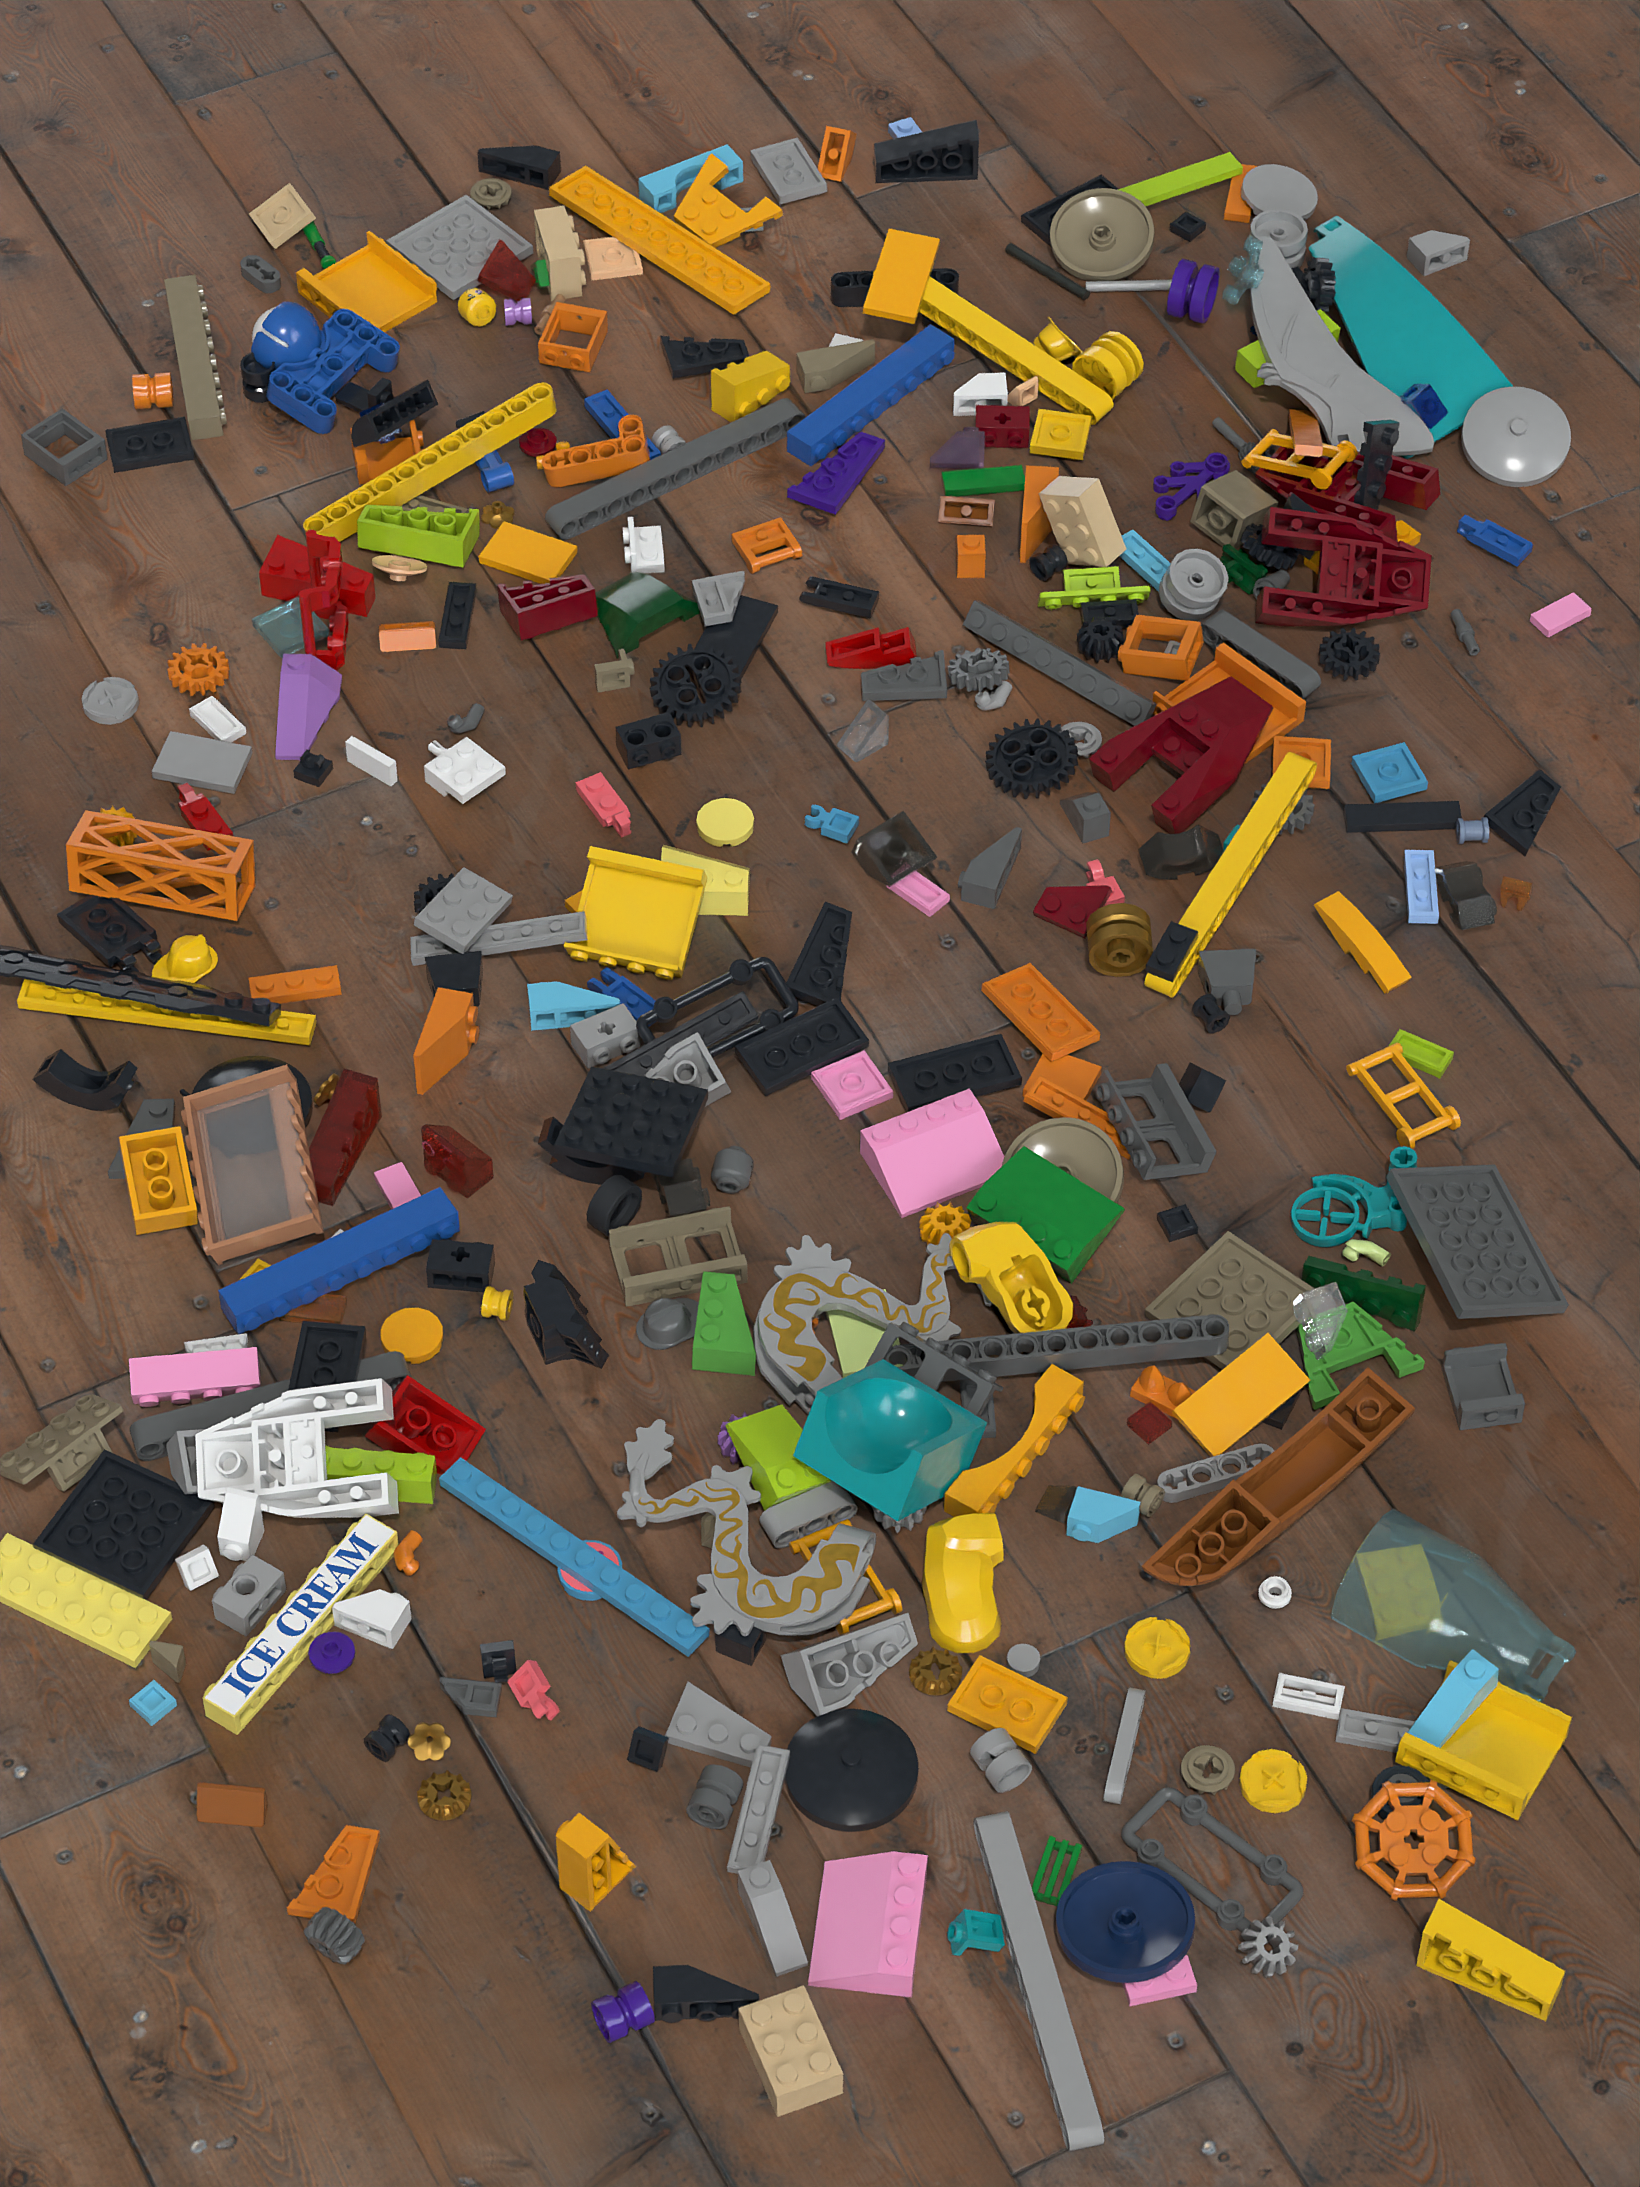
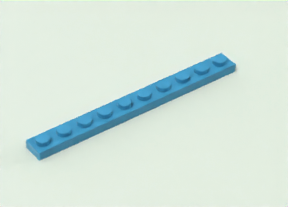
M461 1457L439 1478L440 1486L561 1568L687 1657L709 1636V1628L706 1625L695 1627L692 1623L693 1617Z

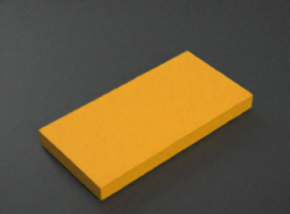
M889 229L863 306V314L915 324L940 246V239Z
M1267 1333L1176 1407L1172 1414L1210 1457H1214L1226 1452L1306 1386L1310 1379L1275 1339Z

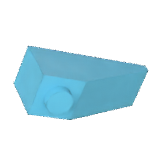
M557 981L527 984L531 1031L570 1027L574 1023L620 1005L618 998Z
M1472 1649L1449 1674L1408 1733L1441 1748L1498 1686L1499 1669Z

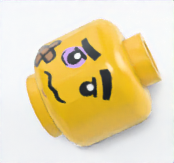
M480 288L466 290L458 301L460 315L473 326H484L495 317L497 310L494 299Z

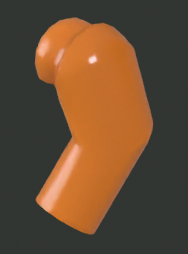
M413 1530L405 1536L393 1553L397 1569L399 1571L402 1570L407 1576L413 1575L419 1569V1562L414 1559L413 1552L423 1541L422 1537Z

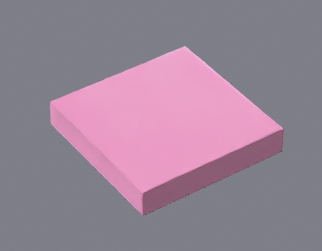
M865 1050L811 1072V1079L840 1120L893 1098V1090Z

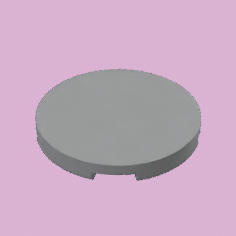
M1268 164L1253 168L1245 175L1241 186V197L1253 209L1255 215L1267 210L1283 209L1292 211L1304 220H1307L1314 213L1318 201L1317 190L1313 183L1302 173L1282 165Z

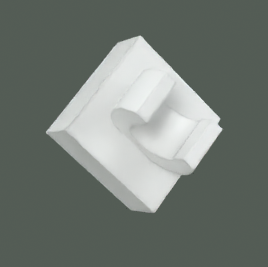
M205 1545L175 1559L185 1587L190 1591L219 1576L210 1551Z

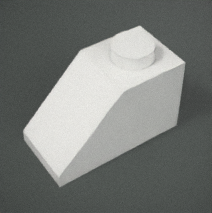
M979 373L954 392L953 416L976 415V405L1007 406L1006 373Z
M228 1487L225 1493L217 1536L220 1555L233 1561H247L252 1554L255 1555L264 1533L259 1494Z
M381 1589L336 1602L332 1607L334 1626L391 1649L395 1647L411 1620L410 1602L398 1593H388Z

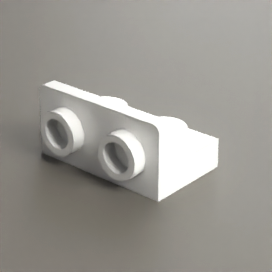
M628 517V527H623L624 544H629V546L624 547L625 563H631V573L665 572L661 526L634 527L633 517Z

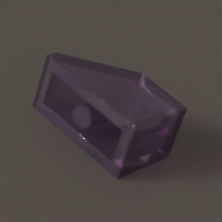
M965 427L963 431H957L930 457V468H984L985 431H979L977 427Z

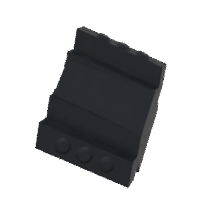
M538 1260L531 1272L535 1283L524 1286V1312L526 1324L545 1365L561 1360L576 1359L602 1369L609 1354L600 1345L602 1339L588 1321L586 1315L589 1311L579 1300L581 1295L555 1265Z

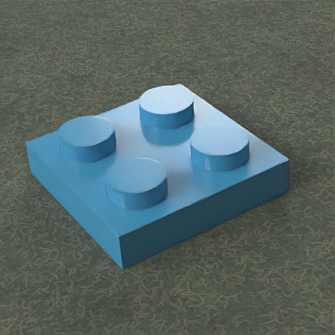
M1405 742L1352 756L1351 764L1374 803L1427 790L1428 781Z

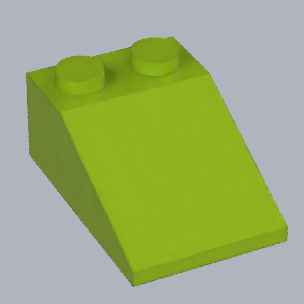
M782 1404L725 1425L744 1467L749 1466L753 1471L751 1483L754 1489L761 1493L760 1502L764 1511L832 1481L793 1456L803 1429Z

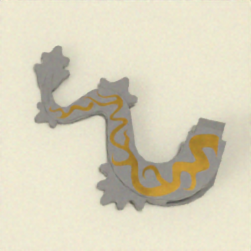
M945 1233L942 1235L938 1245L932 1243L927 1245L926 1252L930 1256L927 1258L922 1269L919 1303L916 1305H907L869 1281L850 1273L851 1260L845 1258L833 1261L831 1259L832 1247L828 1243L818 1248L809 1235H804L801 1240L800 1250H796L793 1247L786 1249L785 1254L791 1265L775 1266L773 1273L780 1281L767 1292L758 1311L753 1333L754 1348L760 1372L788 1405L796 1401L809 1415L817 1391L843 1379L832 1366L835 1359L817 1340L812 1330V1320L822 1312L836 1309L851 1312L885 1329L889 1323L901 1325L902 1322H906L919 1330L917 1336L924 1340L930 1337L936 1341H944L953 1336L960 1335L961 1328L948 1320L950 1316V1302L944 1273L946 1270L956 1268L949 1248V1243L952 1240L951 1236ZM977 1284L983 1295L985 1305H993L983 1292L981 1284Z
M657 1419L649 1428L638 1427L636 1429L637 1441H627L624 1443L630 1482L629 1491L622 1493V1500L625 1504L617 1511L619 1519H635L637 1526L643 1527L647 1521L653 1523L668 1522L702 1512L712 1513L716 1518L711 1552L712 1574H702L697 1577V1584L706 1592L693 1596L690 1600L692 1607L700 1609L692 1619L695 1627L713 1624L714 1632L721 1634L729 1625L734 1624L743 1636L749 1635L753 1626L774 1634L796 1636L815 1634L832 1628L844 1618L847 1619L852 1615L870 1582V1579L864 1577V1574L875 1549L876 1533L840 1523L833 1531L829 1541L820 1540L811 1559L800 1570L781 1577L760 1574L751 1565L748 1549L747 1505L761 1500V1493L749 1486L753 1475L751 1467L746 1466L733 1472H726L720 1466L715 1465L712 1467L710 1479L695 1482L663 1500L652 1498L647 1493L645 1480L652 1477L660 1468L672 1461V1454L665 1450L674 1444V1437L665 1432V1421Z

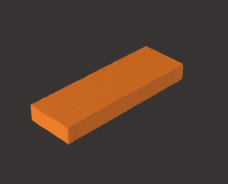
M1241 164L1243 166L1242 174L1231 179L1224 220L1249 223L1252 208L1242 199L1241 186L1245 175L1258 166Z

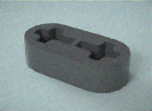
M248 255L241 260L240 265L243 278L264 293H274L280 289V272L257 255Z

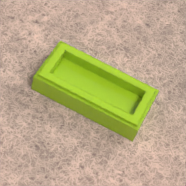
M1399 1029L1390 1045L1397 1042L1401 1044L1403 1048L1402 1056L1410 1066L1439 1079L1454 1056L1453 1051Z

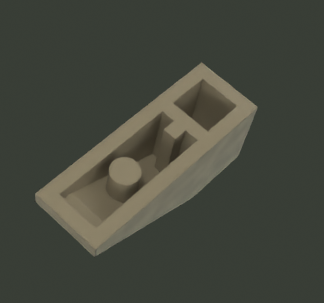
M872 339L797 352V375L804 393L831 389L875 363V341Z

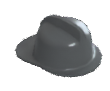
M660 1298L653 1301L637 1322L636 1333L639 1341L651 1349L665 1350L693 1338L699 1302L689 1298Z

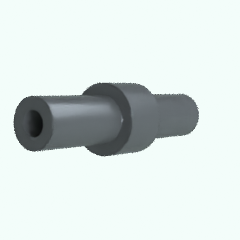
M1460 609L1453 610L1450 615L1456 625L1455 632L1459 640L1465 643L1470 655H1477L1480 652V648L1474 638L1475 632L1471 624L1466 622Z

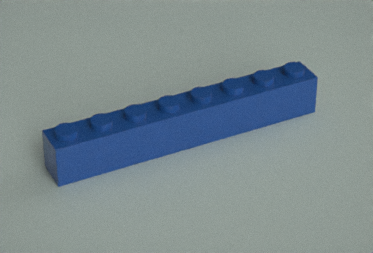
M930 324L788 430L787 452L809 466L824 459L828 453L841 446L853 434L860 432L865 425L878 418L892 405L897 404L902 397L914 391L918 385L931 378L942 367L950 364L955 355L954 338Z
M441 1187L218 1290L221 1310L238 1335L248 1330H254L271 1319L284 1316L289 1311L303 1304H309L316 1298L331 1291H337L344 1285L359 1278L367 1277L372 1272L386 1265H392L401 1258L424 1250L427 1246L431 1245L432 1239L442 1240L450 1238L460 1231L458 1211Z

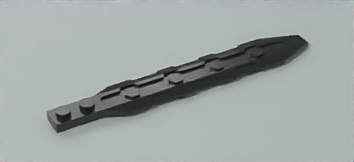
M0 945V976L19 977L43 982L49 986L64 989L73 988L98 993L104 997L152 1004L158 1008L183 1013L214 1015L264 1026H270L281 1015V1004L270 1002L267 998L254 999L244 997L237 992L225 993L206 985L186 981H172L147 976L141 972L117 970L92 965L86 961L62 959L37 954L36 951Z

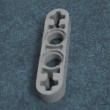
M1254 1444L1166 1470L1159 1475L1157 1485L1165 1490L1163 1501L1174 1503L1223 1489L1233 1479H1238L1260 1463L1259 1459L1255 1460L1256 1457L1264 1460L1274 1450L1267 1444ZM1226 1464H1235L1240 1468V1471L1230 1474L1225 1472L1222 1467ZM1199 1472L1206 1473L1210 1480L1203 1483L1194 1480L1193 1475ZM1171 1483L1173 1487L1177 1486V1489L1172 1490V1488L1170 1486H1166V1484Z
M1131 1687L1128 1689L1105 1787L1104 1801L1121 1804L1143 1711L1145 1690Z

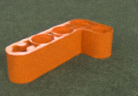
M634 414L624 416L618 424L619 438L547 453L542 458L541 464L548 484L556 488L612 477L650 461L647 436L641 418Z

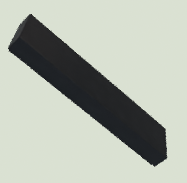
M1459 801L1344 804L1343 811L1347 833L1456 829L1457 818H1462Z

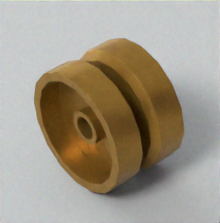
M1116 903L1101 907L1090 915L1086 923L1089 962L1096 971L1108 976L1123 977L1139 973L1146 968V964L1153 954L1150 917L1145 910L1132 904Z

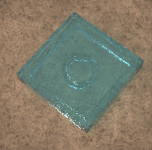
M299 596L252 618V626L281 658H283V654H291L304 648ZM312 612L316 642L329 635V628Z

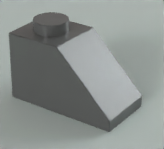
M1086 792L1060 800V805L1082 844L1109 836L1111 812L1100 793Z

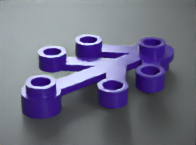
M1211 453L1204 462L1183 463L1176 461L1170 466L1171 477L1162 475L1155 477L1153 490L1157 493L1164 494L1169 491V487H1183L1174 496L1164 495L1156 500L1155 512L1162 520H1171L1177 513V507L1196 492L1198 499L1201 487L1212 477L1215 480L1228 474L1230 463L1227 457L1222 453ZM1201 472L1197 476H1186V473Z

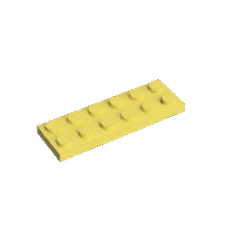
M9 1533L0 1542L1 1603L134 1668L138 1666L150 1650V1641H156L172 1620L170 1611L33 1548V1545Z

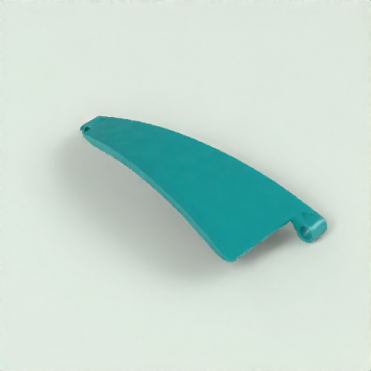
M1334 216L1314 228L1313 232H1316L1319 241L1309 246L1310 255L1316 258H1328L1329 262L1333 264L1331 270H1335L1336 294L1333 302L1347 329L1365 372L1400 397L1423 420L1433 436L1434 443L1462 426L1469 409L1480 397L1499 388L1513 387L1497 365L1454 316L1411 273L1374 241L1339 216ZM1402 455V457L1405 458V459H1408V458H1411L1412 456H1414V455Z

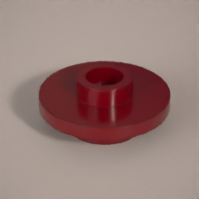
M532 428L523 433L519 438L520 449L525 454L534 457L543 456L554 451L557 444L555 434L545 428Z

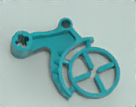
M1406 1146L1395 1148L1390 1154L1389 1170L1392 1168H1417L1416 1152ZM1326 1174L1311 1177L1313 1188L1302 1193L1295 1200L1291 1210V1222L1296 1235L1304 1242L1318 1247L1340 1245L1348 1241L1357 1230L1362 1231V1237L1368 1239L1372 1229L1389 1227L1391 1230L1399 1232L1407 1226V1218L1388 1181L1384 1187H1375L1365 1180L1343 1174ZM1324 1197L1323 1215L1328 1216L1331 1198H1335L1346 1203L1353 1213L1331 1212L1330 1221L1332 1223L1351 1225L1339 1234L1326 1236L1328 1219L1326 1217L1321 1219L1320 1211L1300 1208L1313 1199ZM1358 1200L1367 1212L1365 1224L1359 1223L1360 1212L1356 1202ZM1297 1220H1321L1319 1236L1304 1230Z

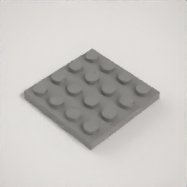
M467 195L386 240L387 245L395 251H399L406 260L415 264L424 274L432 277L436 282L437 288L452 300L460 297L466 290L477 287L533 254L532 244Z

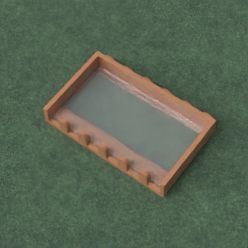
M287 1065L183 1097L185 1109L181 1110V1116L189 1132V1135L185 1136L188 1150L193 1156V1160L189 1161L191 1173L197 1181V1186H194L193 1190L195 1198L201 1206V1211L198 1212V1220L201 1228L205 1231L202 1245L207 1256L211 1255L216 1263L221 1265L223 1264L222 1261L312 1233L316 1235L324 1233L297 1079Z

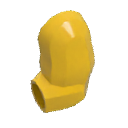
M993 1222L974 1226L953 1237L949 1243L950 1254L960 1278L965 1282L981 1284L987 1298L998 1307L1009 1328L1015 1334L1058 1330L1067 1327L1073 1317V1302L1068 1292L1059 1283L1044 1252L1016 1222Z
M970 1513L955 1516L932 1524L927 1529L922 1588L928 1610L929 1629L931 1637L940 1647L947 1648V1650L955 1653H975L986 1649L1000 1635L1002 1623L993 1592V1567L1003 1562L1004 1550L995 1513Z

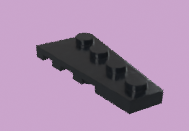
M1391 419L1364 422L1363 431L1367 432V441L1361 444L1360 455L1365 457L1364 465L1358 470L1357 480L1361 484V488L1355 493L1354 503L1378 510L1380 500L1386 490L1385 480L1387 472L1392 466L1394 445L1399 439L1398 429L1400 422Z

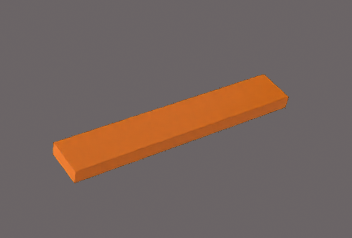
M1289 409L1288 420L1294 454L1321 457L1323 444L1317 418L1312 411Z

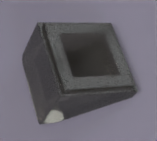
M1049 1485L1035 1512L1065 1524L1077 1487Z

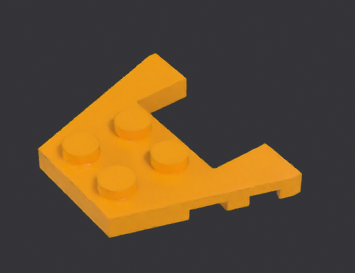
M711 153L675 212L674 220L676 223L714 248H717L740 237V233L750 228L757 229L763 226V222L772 218L776 220L783 216L782 209L766 196L749 212L745 213L713 186L729 171L728 166Z

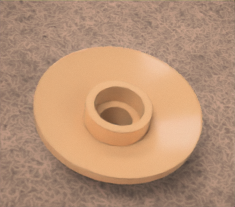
M383 555L372 559V565L390 574V579L394 581H406L407 576L427 571V565L424 562L409 557Z

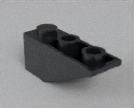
M690 1965L653 1966L655 2021L663 2020L668 2023H675L682 2019H699L701 2021H712L716 2018L725 2017L739 2019L740 2007L760 2001L758 1993Z

